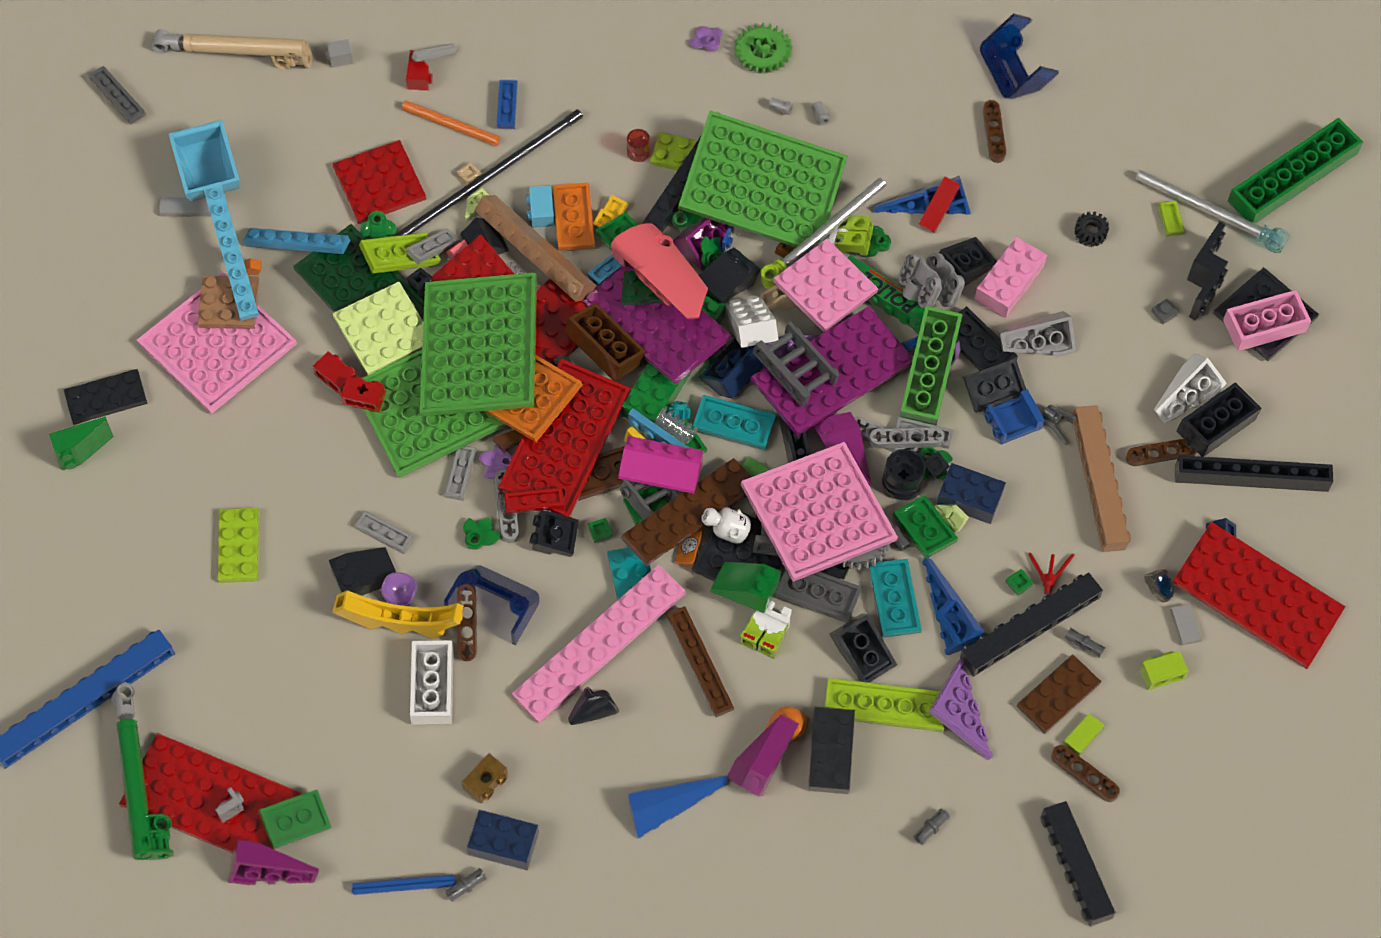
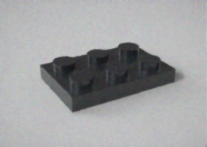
M1016 358L963 377L974 413L985 410L989 404L993 407L1018 398L1022 391L1027 390Z

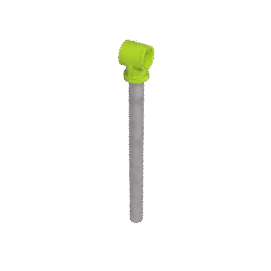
M878 178L782 260L776 259L772 264L764 266L761 270V284L763 287L770 289L776 284L773 280L776 276L802 258L886 187L885 181L882 178ZM772 275V276H774V277H773V278H767L766 276Z

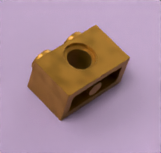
M488 753L462 781V787L481 804L484 800L487 801L494 794V789L498 785L501 786L508 778L507 767ZM484 777L492 778L487 783L481 781Z

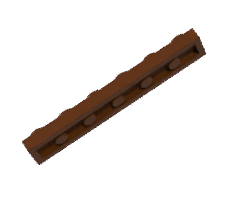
M684 606L667 613V617L715 717L733 711L734 706L686 607Z

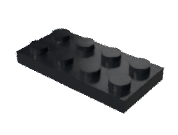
M967 306L958 312L963 314L957 340L960 342V352L976 368L983 370L1013 358L1017 360L1018 355L1015 352L1002 351L1000 338Z
M138 369L63 389L73 425L148 404Z

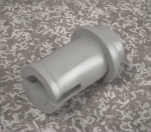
M774 97L771 98L769 108L781 111L784 115L790 114L793 104H790V101L784 102Z
M815 102L811 108L817 117L816 120L821 125H825L830 121V114L826 113L822 102Z

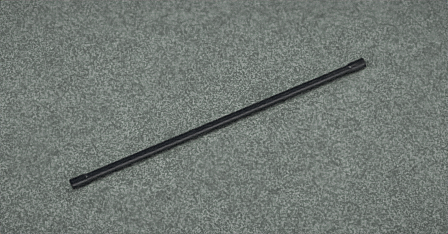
M579 109L574 110L553 127L393 236L414 233L552 137L582 119L581 111Z

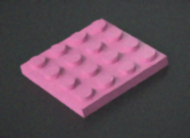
M828 239L824 240L773 280L824 333L878 291V288Z

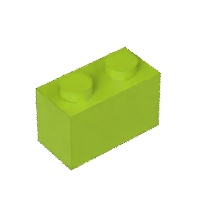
M1169 651L1161 657L1146 658L1140 667L1148 690L1185 680L1189 673L1180 651L1174 653Z

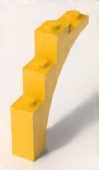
M347 590L337 594L332 613L370 630L384 626L401 635L415 631L430 639L442 636L446 629L460 624L463 618L464 606L458 603L441 607L402 606L376 601Z

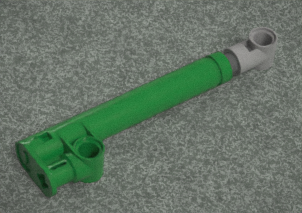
M122 683L113 693L112 702L116 707L117 719L120 720L117 723L133 859H167L174 855L169 845L172 822L168 816L163 814L149 815L137 721L133 719L135 717L133 701L135 689L129 683ZM156 824L161 825L163 829H159Z

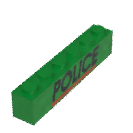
M849 255L848 259L878 288L877 293L870 297L868 301L882 308L886 314L896 317L902 324L908 325L919 334L925 308L920 307L918 301H911L905 298L902 294L904 290L902 287L852 255Z

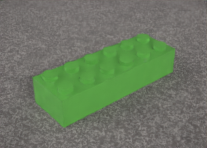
M925 306L899 417L937 425L963 314Z

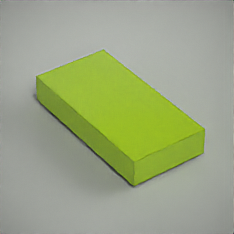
M1177 200L1160 202L1158 209L1166 237L1184 235L1185 230Z
M1089 713L1064 740V744L1077 755H1080L1104 729L1105 725Z

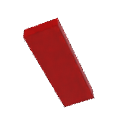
M944 176L921 218L919 226L935 233L961 184Z
M562 487L504 493L506 514L564 508Z

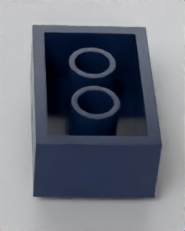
M951 463L939 492L937 504H956L967 516L991 524L1006 482Z
M479 810L467 845L468 855L528 871L539 834L538 825Z

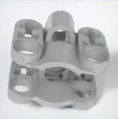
M932 253L927 259H923L920 254L907 255L898 276L900 284L905 286L902 292L903 296L908 300L918 301L922 308H925V306L933 307L938 300H940V304L943 307H953L956 305L964 288L963 277L955 273L953 266L944 259L941 253ZM935 257H936V259H937V265H936V266H935V263H934ZM955 279H956V281H957V286H956V288H955V286H954V281H955Z

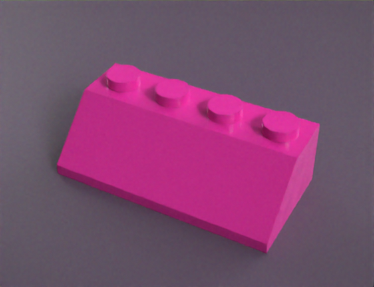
M628 436L618 479L694 494L702 468L704 451Z

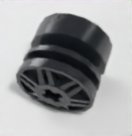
M898 449L889 455L882 477V486L888 495L899 500L910 499L917 495L926 470L925 461L921 455L909 449Z

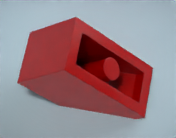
M410 50L406 73L407 89L428 91L429 84L433 82V73H430L429 65L425 61L415 62L412 59L414 50Z

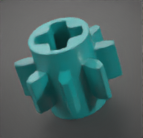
M674 401L673 406L669 405L668 416L671 417L672 422L681 423L686 418L690 419L691 408L687 407L686 402Z

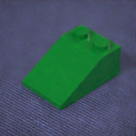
M106 416L49 434L62 470H71L76 466L82 465L114 437Z
M724 562L710 592L765 613L779 586L782 571L765 564Z

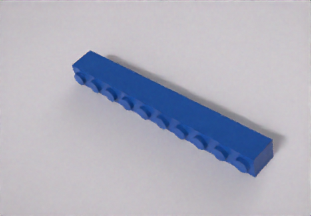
M159 629L155 632H150L145 639L139 643L132 644L126 652L116 655L111 662L105 666L98 667L93 674L80 679L75 686L65 689L60 696L54 700L47 701L41 709L31 712L26 716V719L20 723L13 724L8 731L0 735V763L4 769L110 699L120 684H132L175 655L173 647Z

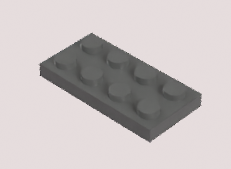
M785 568L775 592V597L847 623L850 621L862 587L822 572L814 573L793 582Z

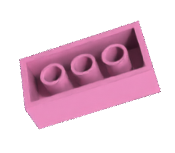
M1016 237L978 286L974 300L1006 318L1044 268L1047 254Z
M1297 290L1229 308L1226 311L1223 322L1236 350L1241 351L1305 333L1311 323V319Z

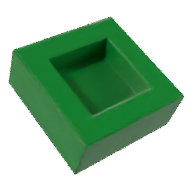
M606 518L588 523L594 543L613 537Z
M1022 568L1006 578L1005 581L1017 596L1033 586L1032 580Z

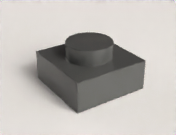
M1168 299L1157 304L1151 310L1162 324L1178 315V311Z

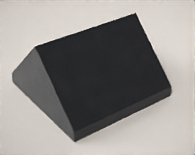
M476 217L460 233L462 239L468 245L479 235H482L498 255L508 251L501 234L483 218Z

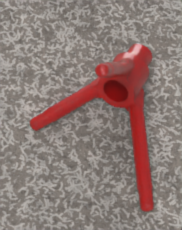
M1028 553L1043 582L1044 594H1052V587H1054L1060 574L1073 559V553L1055 575L1052 574L1054 554H1051L1048 574H1043L1032 553Z

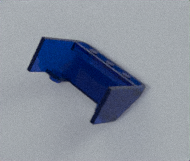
M1015 13L1008 17L980 45V53L1001 95L1007 99H1015L1038 92L1059 74L1058 70L1040 66L1028 76L1016 51L1023 44L1021 31L1032 19Z
M474 565L459 574L444 600L445 606L457 603L458 588L467 583L509 601L511 612L519 616L511 630L512 644L516 646L540 603L538 592L482 565Z

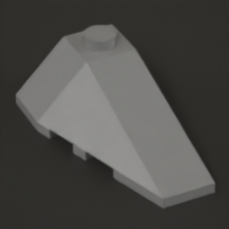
M1064 311L1046 315L1000 332L1002 351L1028 352L1052 354L1055 356L1076 352L1072 317Z

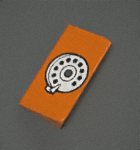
M703 528L680 543L675 564L688 567L694 565L703 535Z

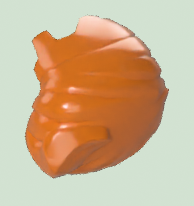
M785 706L775 711L765 726V729H767L782 714L799 723L791 741L798 740V738L806 733L809 717L798 708Z

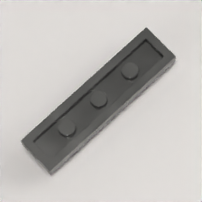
M104 66L89 74L90 80L131 125L146 115L143 108Z

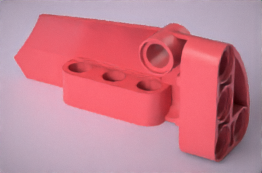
M646 223L624 231L612 241L613 257L624 268L632 266L638 278L667 306L672 304L686 319L699 318L708 287L673 244L670 236L664 235L654 224Z

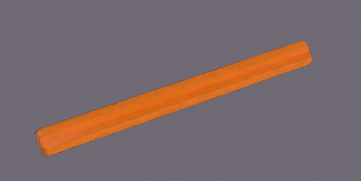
M407 100L402 104L403 111L494 146H498L500 143V136Z

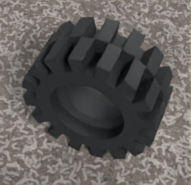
M1090 211L1086 215L1083 213L1076 222L1074 231L1076 239H1079L1080 243L1085 242L1084 246L1090 244V247H1094V244L1097 247L1100 243H1104L1109 231V222H1106L1107 218H1102L1101 213L1097 216L1094 211L1093 214ZM1092 225L1097 227L1099 231L1097 233H1090L1086 231L1085 227Z

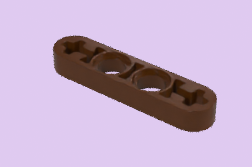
M988 100L984 103L983 117L989 158L994 163H1001L1006 156V145L1000 105L995 100ZM989 107H992V109L994 110L993 115H991V110ZM995 121L998 123V126L992 127L989 125V122ZM998 136L1000 141L994 142L991 140V137ZM996 148H998V153L1000 154V156H997V154L995 153Z
M1184 439L1130 448L1126 455V461L1131 466H1142L1176 460L1179 455L1195 456L1197 452L1194 449L1190 450L1187 447L1188 443ZM1173 447L1177 453L1170 454L1167 452V448ZM1155 450L1158 453V457H1151L1148 452ZM1132 454H1135V456L1138 457V460H1135V458L1132 457Z
M468 583L461 585L457 591L458 604H461V601H466V596L462 594L465 587H468V591L472 592L468 596V602L472 601V604H463L464 607L471 608L472 616L470 618L463 617L458 625V655L461 660L466 662L473 660L477 655L476 589ZM464 627L472 629L473 634L470 638L462 635ZM473 640V644H469V650L473 654H470L468 658L466 654H463V650H466V643L462 644V641L468 642Z
M1058 745L1053 749L1051 758L1056 765L1104 801L1114 802L1117 799L1120 789L1116 783L1068 747ZM1061 752H1064V753H1065V754H1064V757H1061V758H1058V757H1057L1058 753H1061ZM1071 757L1072 759L1070 760L1069 764L1066 765L1067 760H1069V758ZM1072 764H1081L1083 770L1080 772L1074 771ZM1090 775L1097 776L1099 783L1091 784L1088 781V777ZM1102 782H1104L1105 784L1101 788V790L1098 789L1101 786ZM1113 789V794L1108 796L1106 794L1107 790Z

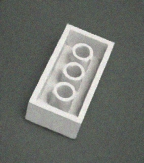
M750 296L746 300L733 299L729 303H725L727 325L741 348L756 345L760 340L764 343L778 340L776 319L761 297Z
M452 640L412 641L410 718L412 725L452 724L454 654Z

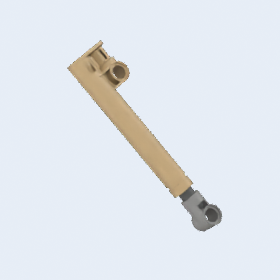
M159 29L156 31L152 43V49L158 53H166L167 50H182L184 48L188 52L271 56L274 65L281 70H287L290 66L304 65L306 68H310L312 65L311 50L307 41L301 39L185 34L183 37L182 34H170L166 30Z

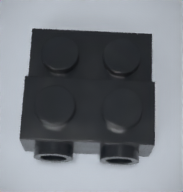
M542 509L538 515L534 516L532 523L536 527L535 533L532 532L529 541L530 544H533L532 550L549 555L554 552L571 557L574 554L579 519L567 518L561 514Z

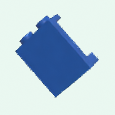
M1028 389L1022 391L1020 397L995 407H992L991 404L987 405L984 413L986 422L991 424L993 435L996 439H999L1001 445L1042 429L1045 421Z

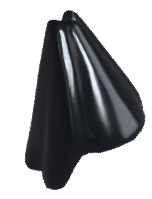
M587 686L575 704L568 720L570 725L582 724L618 714L619 709L608 691L600 690L593 692Z

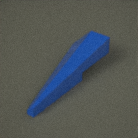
M960 176L951 178V180L961 184L946 213L971 214ZM941 182L873 205L875 213L907 212L924 214Z
M927 558L922 563L926 566L928 574L926 579L931 586L932 593L930 595L936 619L940 622L942 630L940 636L945 642V654L951 655L961 651L965 645L977 642L978 638L985 634V631L933 560Z
M727 776L629 793L628 801L637 839L643 837L644 834L652 829L658 828L660 824L670 818L672 819L691 808L706 796L709 797L721 787L727 786Z

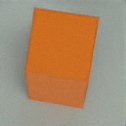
M253 258L243 260L247 275L258 276L261 271L262 261Z

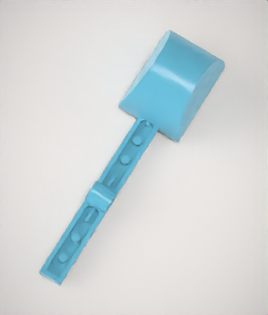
M218 120L168 133L186 198L190 201L202 198L207 200L240 319L243 321L258 317V309L224 195L225 192L239 189L241 183L223 121Z

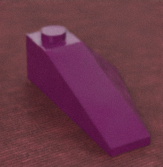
M704 217L674 238L673 244L688 262L699 269H704L705 267L702 264L703 253L701 250L702 239L705 236L709 240L720 237V247H722L723 237H725L728 228L732 230L733 227Z
M852 413L832 415L816 424L814 427L827 448L843 442L846 443L868 485H871L872 482L862 441L861 428Z
M781 714L735 759L727 778L745 790L759 797L763 796L799 723Z
M238 840L233 852L228 883L256 885V881H268L269 885L275 884V882L280 880H286L289 884L314 883L319 869L260 843Z

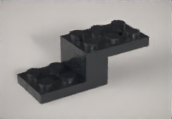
M1220 221L1194 259L1187 277L1188 281L1202 288L1195 299L1189 318L1195 321L1199 315L1203 316L1208 307V302H1212L1217 288H1221L1228 272L1226 269L1228 261L1214 254V252H1218L1220 249L1221 241L1226 234L1223 232L1226 224Z

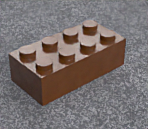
M596 302L568 318L564 333L613 381H617L642 365L646 351Z

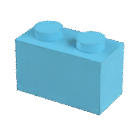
M551 186L529 187L530 194H526L527 205H531V210H527L528 221H532V228L554 226Z

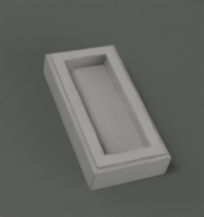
M1191 604L1171 607L1170 611L1181 645L1201 642V635Z

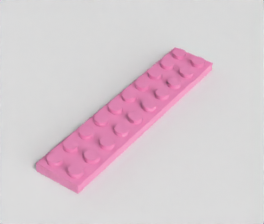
M657 565L512 693V696L540 723L682 598L686 591L660 565Z

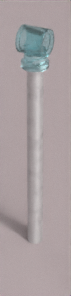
M1139 170L1135 178L1144 184L1258 237L1257 241L1265 242V247L1271 252L1280 253L1289 239L1288 232L1282 228L1276 227L1271 230L1267 225L1261 227L1142 170Z

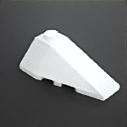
M1195 353L1181 367L1154 408V411L1164 423H1167L1182 415L1185 410L1198 406L1201 401L1211 399L1227 383L1207 357Z

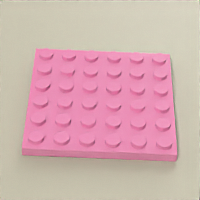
M222 271V272H221L219 275H217V276H227V275ZM200 289L138 338L137 342L212 414L296 346L297 341L258 304L259 316L256 317L255 329L199 328Z
M845 442L741 481V486L793 582L897 541L898 536Z

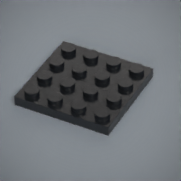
M1263 267L1214 310L1213 314L1223 322L1226 311L1229 308L1291 292L1292 290ZM1301 299L1311 319V323L1314 322L1319 314ZM1298 335L1252 348L1269 361Z
M747 515L751 521V528L746 539L741 543L735 544L719 538L712 529L691 571L715 581L724 562L765 564L777 570L780 569L783 563L779 556L753 553L755 536L761 535L762 524L760 520Z

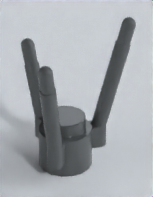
M1050 404L1043 413V417L1046 419L1044 423L1053 430L1065 445H1068L1066 439L1052 423L1057 424L1061 419H1064L1073 424V420H1076V417Z

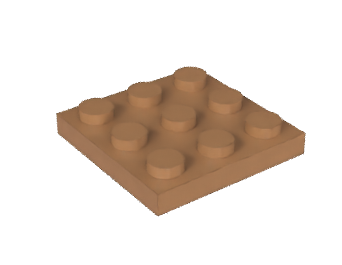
M203 276L198 327L255 329L256 317L241 321L229 277ZM248 276L257 306L259 276Z

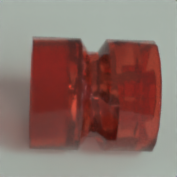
M634 129L627 135V156L634 162H643L650 155V136L643 129Z

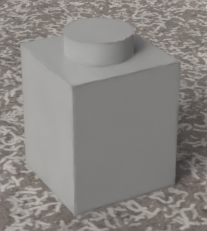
M348 39L327 43L328 50L325 53L327 61H331L332 68L353 64Z

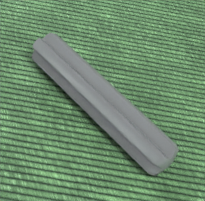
M447 44L414 51L412 59L415 62L452 55L456 53L457 47L454 44Z

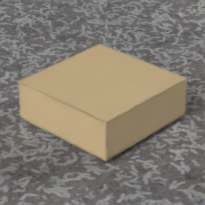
M471 162L457 171V176L466 185L482 175V172Z

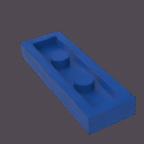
M499 80L497 129H515L517 80Z

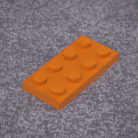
M589 182L553 185L558 251L595 248Z

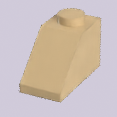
M777 285L761 293V298L771 310L792 309L797 306Z

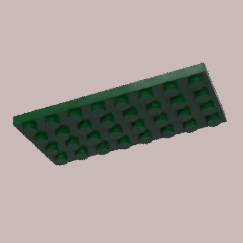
M352 224L336 234L348 235L350 239L344 254L311 252L293 266L300 277L333 312H337L400 282L424 322V300L396 271L372 274L359 246L360 241L366 239Z

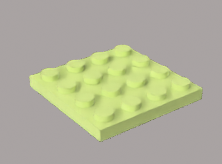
M400 282L332 313L334 320L367 375L422 350L424 322Z

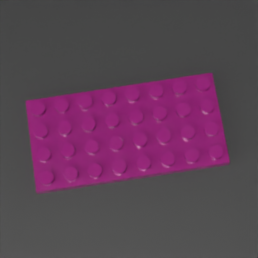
M622 266L601 285H598L582 301L587 306L596 302L646 351L644 358L674 385L732 339L731 334L702 309L699 318L686 319L672 304L670 306L661 303L622 306L621 297L624 271L635 270L632 266L628 268Z
M868 306L810 341L826 361L837 369L839 378L834 386L827 380L812 390L808 404L801 407L767 368L753 375L751 381L795 435L798 436L910 367L913 357ZM802 353L785 366L790 372H794L810 360ZM814 367L797 379L802 385L806 386L821 376L822 373Z

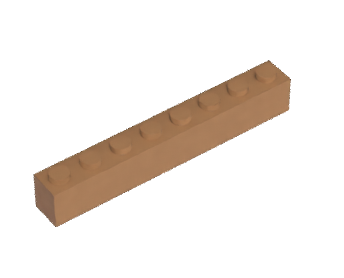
M496 195L482 197L475 211L573 300L582 301L595 289L596 285Z
M1097 405L1075 407L1072 413L1076 417V420H1073V426L1102 552L1125 550L1131 541L1130 532L1126 529L1127 519L1126 515L1122 512V498L1118 495V481L1114 478V464L1110 461V447L1106 444L1107 435L1106 430L1102 427V413L1099 412Z

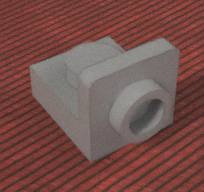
M231 787L227 790L232 799L222 802L215 809L222 823L244 810L241 804L244 802L242 796L238 791L234 793Z

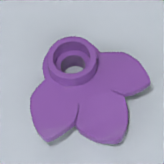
M700 26L696 29L697 37L688 42L697 49L706 48L709 52L719 49L722 30L718 27L711 30L706 26Z
M494 445L493 451H486L479 456L480 461L487 466L483 476L495 479V474L499 470H507L509 464H504V462H511L513 456L509 455L508 451L503 453L497 445Z

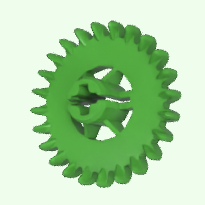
M762 22L761 28L755 23L754 30L749 25L748 32L743 29L742 35L738 34V39L735 40V55L738 57V61L743 63L744 67L749 66V70L755 69L757 73L760 70L762 73L768 70L771 73L772 69L777 71L779 66L784 67L785 63L789 62V57L792 56L791 39L788 40V34L783 36V29L778 32L777 25L772 30L771 23H769L767 28H765L764 22Z

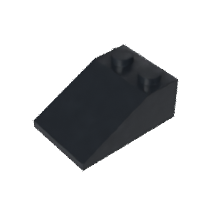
M977 237L946 247L939 252L953 266L955 273L963 277L964 287L991 270L997 263V260ZM935 257V261H934L935 266L937 265V259H936V257ZM955 279V281H954V286H955V288H956V286H957V281H956V279Z
M733 247L722 253L698 276L708 287L707 293L721 304L752 287L761 269Z
M386 547L350 552L329 560L330 568L340 593L348 590L360 596L381 589L386 576L396 573Z
M861 613L829 633L837 649L861 682L870 683L897 666L869 614Z

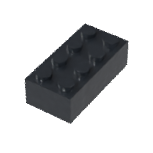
M1235 382L1183 418L1176 432L1200 456L1204 457L1254 422L1262 408Z
M814 707L808 791L849 794L855 710Z

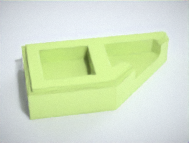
M480 188L467 198L465 213L467 221L478 214L475 209L482 197L489 195L483 188Z
M956 504L934 505L945 522L955 532L960 531L969 519Z

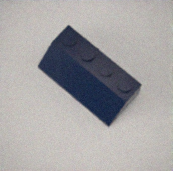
M735 338L699 376V379L720 396L733 399L751 381V377L759 372L764 365L753 354L755 345L741 348ZM725 355L728 358V362H724ZM713 368L715 370V373H717L719 377L711 376Z

